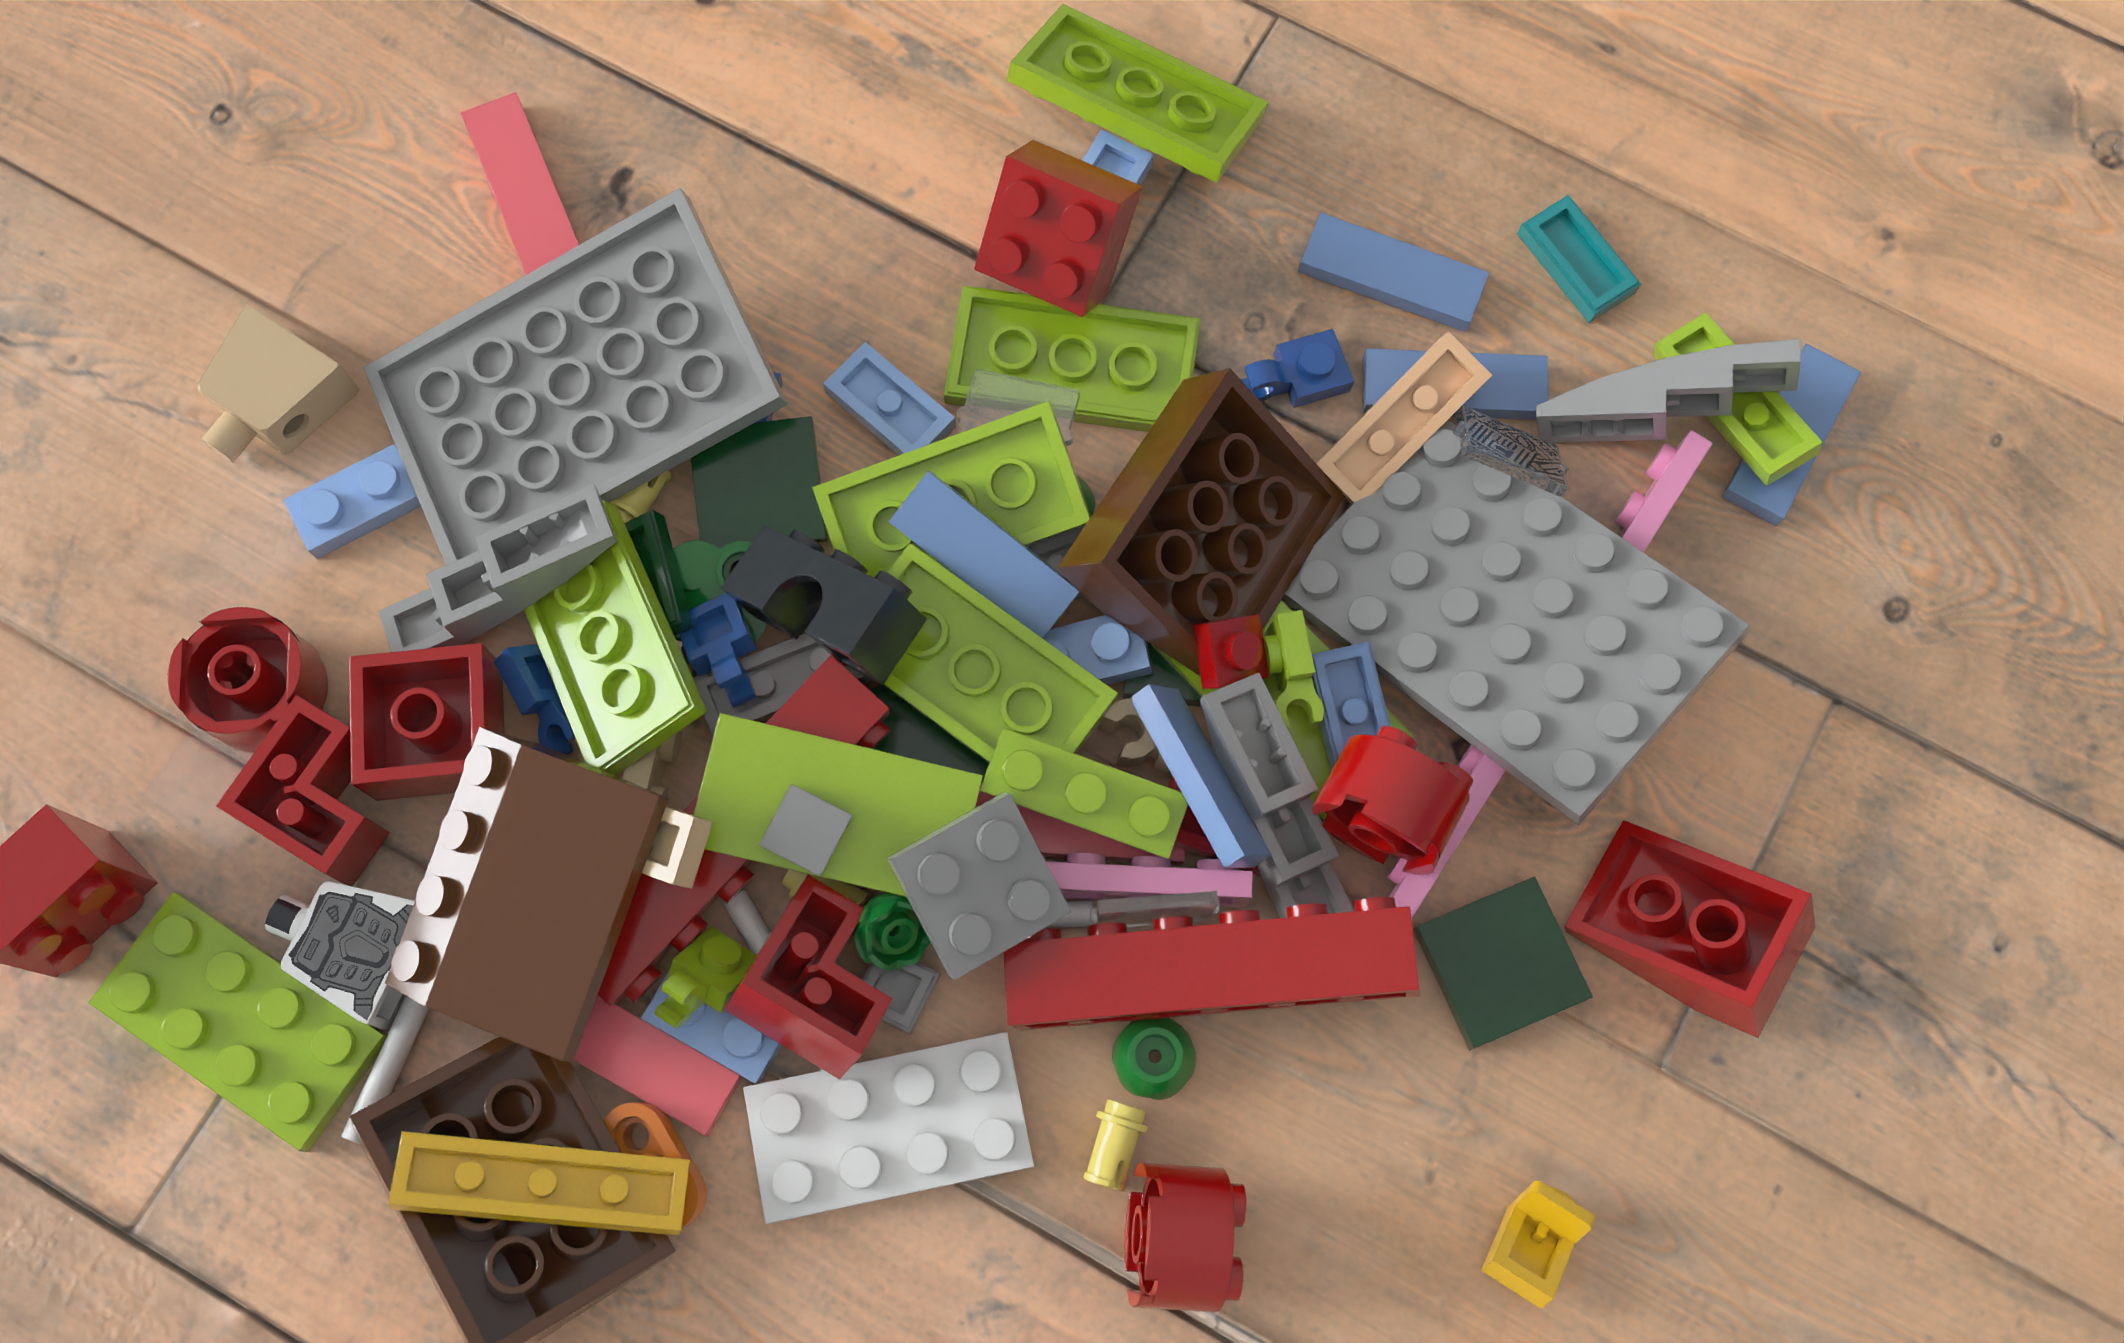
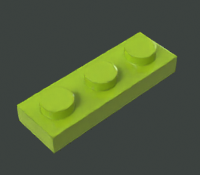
M1705 312L1656 342L1653 356L1656 360L1735 344ZM1777 391L1733 393L1732 415L1706 416L1766 486H1769L1820 454L1823 442Z
M1005 728L1001 730L980 788V792L994 797L1003 792L1010 793L1015 804L1165 859L1170 857L1188 806V802L1182 792Z

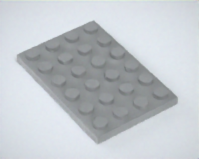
M681 188L363 367L446 565L479 551L475 539L477 535L591 484H594L598 489L602 501L606 500L610 503L788 405L692 201Z
M1447 420L1394 474L1385 480L1384 484L1374 494L1355 501L1319 539L1281 600L1296 611L1302 610L1307 620L1343 647L1369 641L1378 674L1577 825H1580L1746 637L1749 624L1510 461L1494 453L1492 454V451L1489 453L1488 450L1480 449L1479 445L1473 440L1487 448L1489 447Z

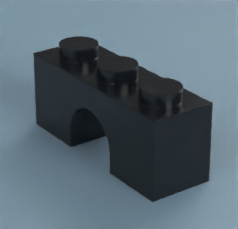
M764 525L721 589L756 619L796 640L813 618L804 631L840 663L883 685L927 620L908 601L912 594L911 589L894 576L882 570H879L875 577L867 575L868 570L861 563L840 550L835 549L831 557L824 554L825 550L821 545L798 530L793 529L790 535L786 536Z

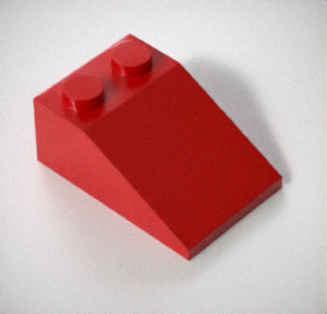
M1623 820L1564 928L1568 934L1693 1010L1759 1038L1815 929V918L1811 893Z

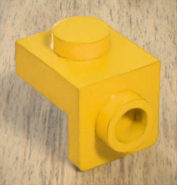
M1536 1180L1508 1206L1481 1271L1542 1309L1554 1299L1574 1245L1591 1230L1595 1221V1215L1575 1203L1574 1199L1566 1192Z

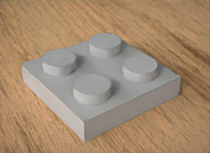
M1001 793L886 858L948 976L954 980L1071 913L1010 793Z

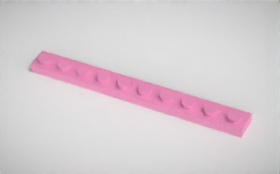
M1691 430L1676 448L1668 443L1663 445L1645 472V475L1654 479L1645 495L1635 490L1614 521L1623 527L1619 534L1621 538L1644 553L1713 444L1711 441ZM1473 745L1469 747L1457 765L1468 772L1473 778L1474 782L1468 792L1470 800L1434 871L1428 875L1404 872L1402 870L1407 860L1398 858L1387 875V878L1396 884L1388 897L1395 898L1396 907L1410 906L1411 919L1506 771Z

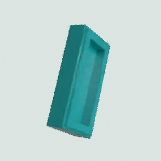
M1569 195L1522 223L1517 232L1520 239L1588 323H1591L1636 294L1641 286L1640 281Z

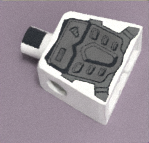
M325 881L320 885L310 905L288 895L280 896L269 910L265 929L270 933L291 941L281 960V969L356 1020L389 1031L405 995L385 984L391 967L393 953L400 943L415 901Z

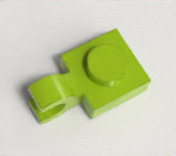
M1303 611L1279 613L1266 631L1267 636H1263L1268 674L1275 673L1278 690L1282 692L1275 701V705L1287 729L1289 727L1287 707L1290 705H1299L1304 708L1308 716L1310 728L1318 727L1324 717V707L1321 699L1316 694L1312 676L1315 674V667Z
M711 926L672 959L667 976L668 979L664 982L661 989L669 997L655 1009L654 1015L677 1029L704 1003L721 1014L755 959L756 954L714 926Z

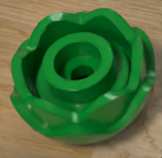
M884 892L866 903L860 920L854 929L855 946L863 961L867 964L873 963L880 969L887 971L897 970L903 966L917 963L924 955L930 940L908 898Z
M1170 1018L1131 1021L1118 1035L1112 1050V1061L1120 1083L1128 1092L1140 1097L1164 1100L1176 1095L1191 1079L1196 1065V1052L1190 1035L1176 1021ZM1153 1050L1158 1051L1161 1055L1160 1061L1152 1063L1148 1059L1149 1052Z

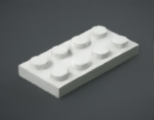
M1007 1032L856 1063L851 1066L840 1080L822 1070L743 1087L765 1224L1034 1167Z

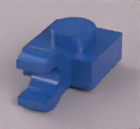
M1334 329L1277 344L1273 354L1275 360H1260L1245 366L1247 378L1241 379L1260 402L1288 392L1294 408L1350 392L1355 382Z
M724 593L690 609L689 613L693 628L679 635L688 661L697 675L701 676L712 671L720 689H725L733 708L757 697L753 684L740 659L741 656L757 649L740 604L727 593Z
M538 644L506 648L494 661V664L522 716L537 713L539 717V744L570 755L573 749L569 740H575L576 737Z

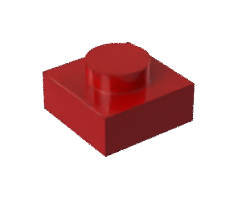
M1260 614L1242 615L1193 625L1202 689L1223 688L1257 673H1260L1262 679L1269 678Z

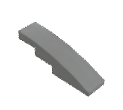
M1800 339L1729 345L1656 360L1596 379L1536 405L1539 439L1541 442L1545 441L1546 443L1667 440V417L1732 415L1733 393L1798 390L1801 363Z
M591 484L475 536L479 551L426 574L430 585L429 589L379 610L391 652L464 645L519 614L571 579L617 542L596 486Z
M1260 673L1203 695L1199 700L1216 757L1272 854L1271 857L1258 865V869L1279 917H1287V907L1312 903L1326 904L1328 914L1354 911L1330 863L1339 854L1327 831L1321 826L1322 821L1319 815L1314 816L1311 810L1313 803L1310 796L1318 788Z

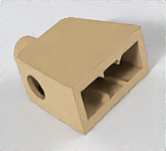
M247 304L198 382V391L222 413L202 437L201 441L231 463L235 462L255 436L280 453L287 454L292 452L352 399L360 389L339 363Z

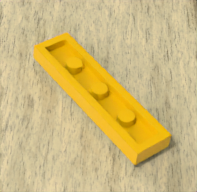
M402 1131L388 1206L392 1210L679 1236L682 1228L690 1160Z

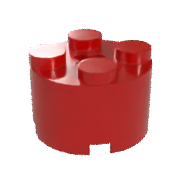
M233 607L211 613L199 621L203 626L195 631L188 640L184 638L180 640L171 655L167 673L171 699L195 726L236 750L254 753L295 695L323 710L325 705L328 678L324 663L318 652L282 621L260 609Z
M1382 726L1376 736L1367 734L1351 736L1347 740L1312 806L1313 815L1325 812L1327 816L1321 826L1338 841L1359 854L1381 864H1384L1388 855L1391 854L1407 860L1402 871L1416 875L1431 874L1438 864L1470 800L1468 792L1474 782L1472 776L1454 764L1443 761L1436 762L1416 751L1418 746L1416 740L1409 734L1394 727Z
M1138 1163L1133 1176L1145 1177L1146 1179L1143 1192H1129L1125 1225V1272H1138L1140 1290L1127 1289L1130 1305L1136 1308L1219 1312L1225 1301H1239L1243 1288V1264L1240 1257H1233L1234 1227H1243L1245 1221L1246 1191L1244 1185L1230 1183L1228 1174L1223 1168Z

